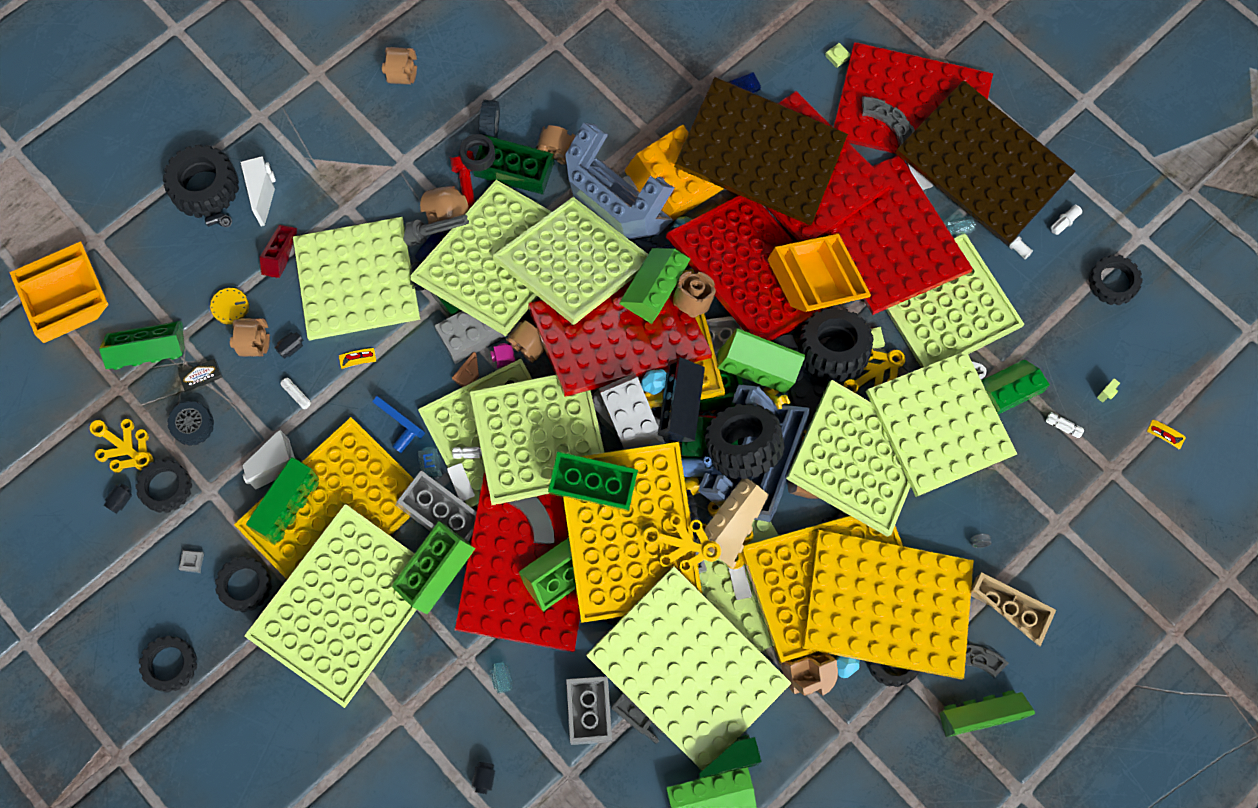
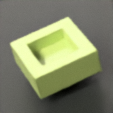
M838 43L827 51L825 56L838 68L850 59L851 54Z
M881 327L872 328L871 333L874 338L872 349L884 347L885 342Z
M1113 379L1097 398L1101 402H1104L1107 398L1111 400L1117 394L1118 390L1116 388L1120 382Z

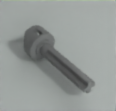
M464 214L425 225L420 220L406 222L403 240L409 247L424 244L427 241V236L430 234L469 224L468 216Z

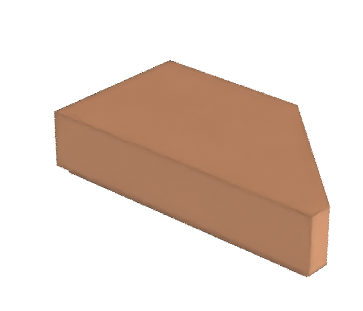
M475 352L471 354L452 377V380L461 387L476 381L479 377L477 355Z

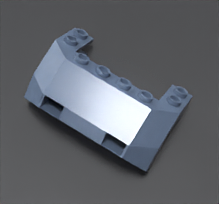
M583 123L565 154L573 197L628 239L659 235L673 221L661 209L675 187L665 182L662 177L655 179L653 176H650L641 192L637 191L595 157L608 134L600 130L596 124Z
M738 385L732 402L735 405H747V403L754 406L761 405L764 409H769L777 416L782 430L784 451L781 459L778 460V463L773 468L770 467L767 473H761L755 478L753 476L748 477L750 481L768 494L758 518L754 520L771 522L787 483L786 477L800 447L809 416V408L781 405L782 409H777L775 403L759 387ZM745 437L742 445L749 444L757 438ZM705 473L698 491L720 508L742 478L738 477L735 479L730 477L728 479L723 475H718L715 479L709 473Z

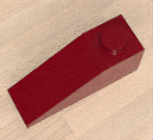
M283 225L278 226L260 256L261 275L280 278L286 268L297 228Z

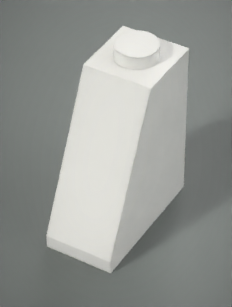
M281 430L276 432L243 464L245 472L243 478L247 484H251L255 489L276 480L291 457L295 459L290 440Z

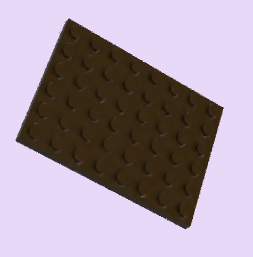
M714 77L674 167L811 226L848 134Z
M964 80L895 152L1007 246L1076 172Z

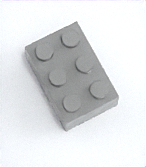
M608 677L566 679L570 744L612 742Z

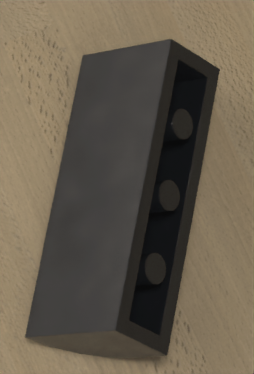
M681 357L668 362L658 429L659 436L680 442L695 441L705 367Z

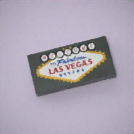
M215 359L178 373L186 392L222 378Z

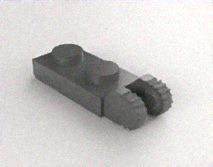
M622 693L611 709L642 735L644 734L657 744L659 742L658 737L647 729L653 724L658 731L664 732L630 698Z

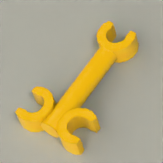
M768 387L763 389V392L775 403L777 409H782L781 405L784 403H790L787 395L778 397L775 396L779 393L778 391Z

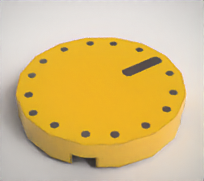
M225 288L214 295L211 300L210 309L212 315L221 323L233 324L235 319H243L245 314L248 313L249 302L242 291L236 288Z

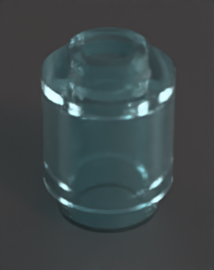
M965 216L951 220L946 226L953 238L963 234L969 235L975 231V223L972 217Z
M504 662L493 664V668L490 669V675L497 694L513 690L512 685L514 682L510 666L505 665Z

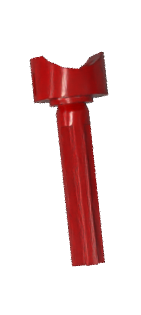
M467 151V157L475 160L474 153ZM460 156L449 157L451 170L459 173L462 194L465 195L470 209L475 204L470 171L472 170L467 169L463 165Z

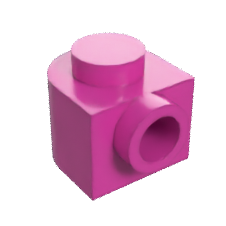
M507 343L499 344L497 347H494L493 351H490L492 362H496L497 368L505 367L515 362L513 347Z

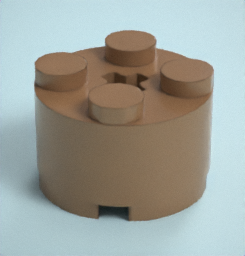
M387 47L385 50L386 62L382 64V72L386 74L387 82L406 85L414 83L417 73V66H414L413 61L417 60L414 49Z
M548 125L547 129L544 126L536 149L553 153V157L558 163L566 165L565 154L576 136L573 133L570 136L567 134L568 130L558 126Z
M692 271L682 274L673 296V304L694 318L708 311L716 289L711 277L702 272L692 274Z
M244 318L233 321L234 330L233 337L230 338V346L235 348L239 356H264L263 353L268 352L270 334H266L265 328H268L266 320L263 318Z
M521 319L507 336L506 340L517 352L521 351L524 357L531 363L536 361L545 351L537 328L526 320Z

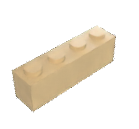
M741 479L704 529L709 541L719 544L721 548L719 559L732 569L736 565L735 559L738 553H741L744 548L742 544L747 534L750 535L753 529L751 527L755 518H758L768 497L764 490L749 479ZM697 538L696 541H697L699 544H702V543L700 542L699 538ZM709 547L707 550L714 554V549Z
M980 573L975 578L971 587V596L993 607L1040 647L1056 610L984 573Z

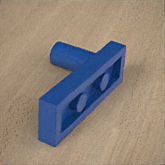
M376 396L372 401L406 427L405 431L392 446L402 454L415 436L420 439L424 436L425 432L381 398Z

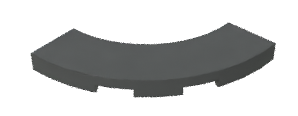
M862 97V116L876 118L889 126L898 140L899 147L915 131L906 119V116L896 107L894 108L877 98Z
M536 497L506 502L520 509L527 517L533 533V543L554 544L551 519L542 503Z
M967 644L966 666L982 669L995 678L1009 664L1003 657L987 648Z

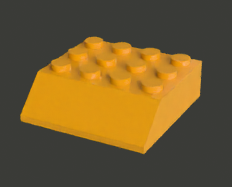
M681 125L638 152L624 170L630 176L639 192H641L650 176H653L655 179L662 177L665 182L675 187L661 209L673 221L724 189L674 167L689 134L684 125Z
M839 234L775 247L768 258V262L790 306L804 312L871 296Z
M81 241L9 272L33 332L43 343L97 320L108 306L106 297Z

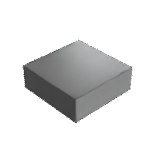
M183 550L179 570L200 573L204 553Z

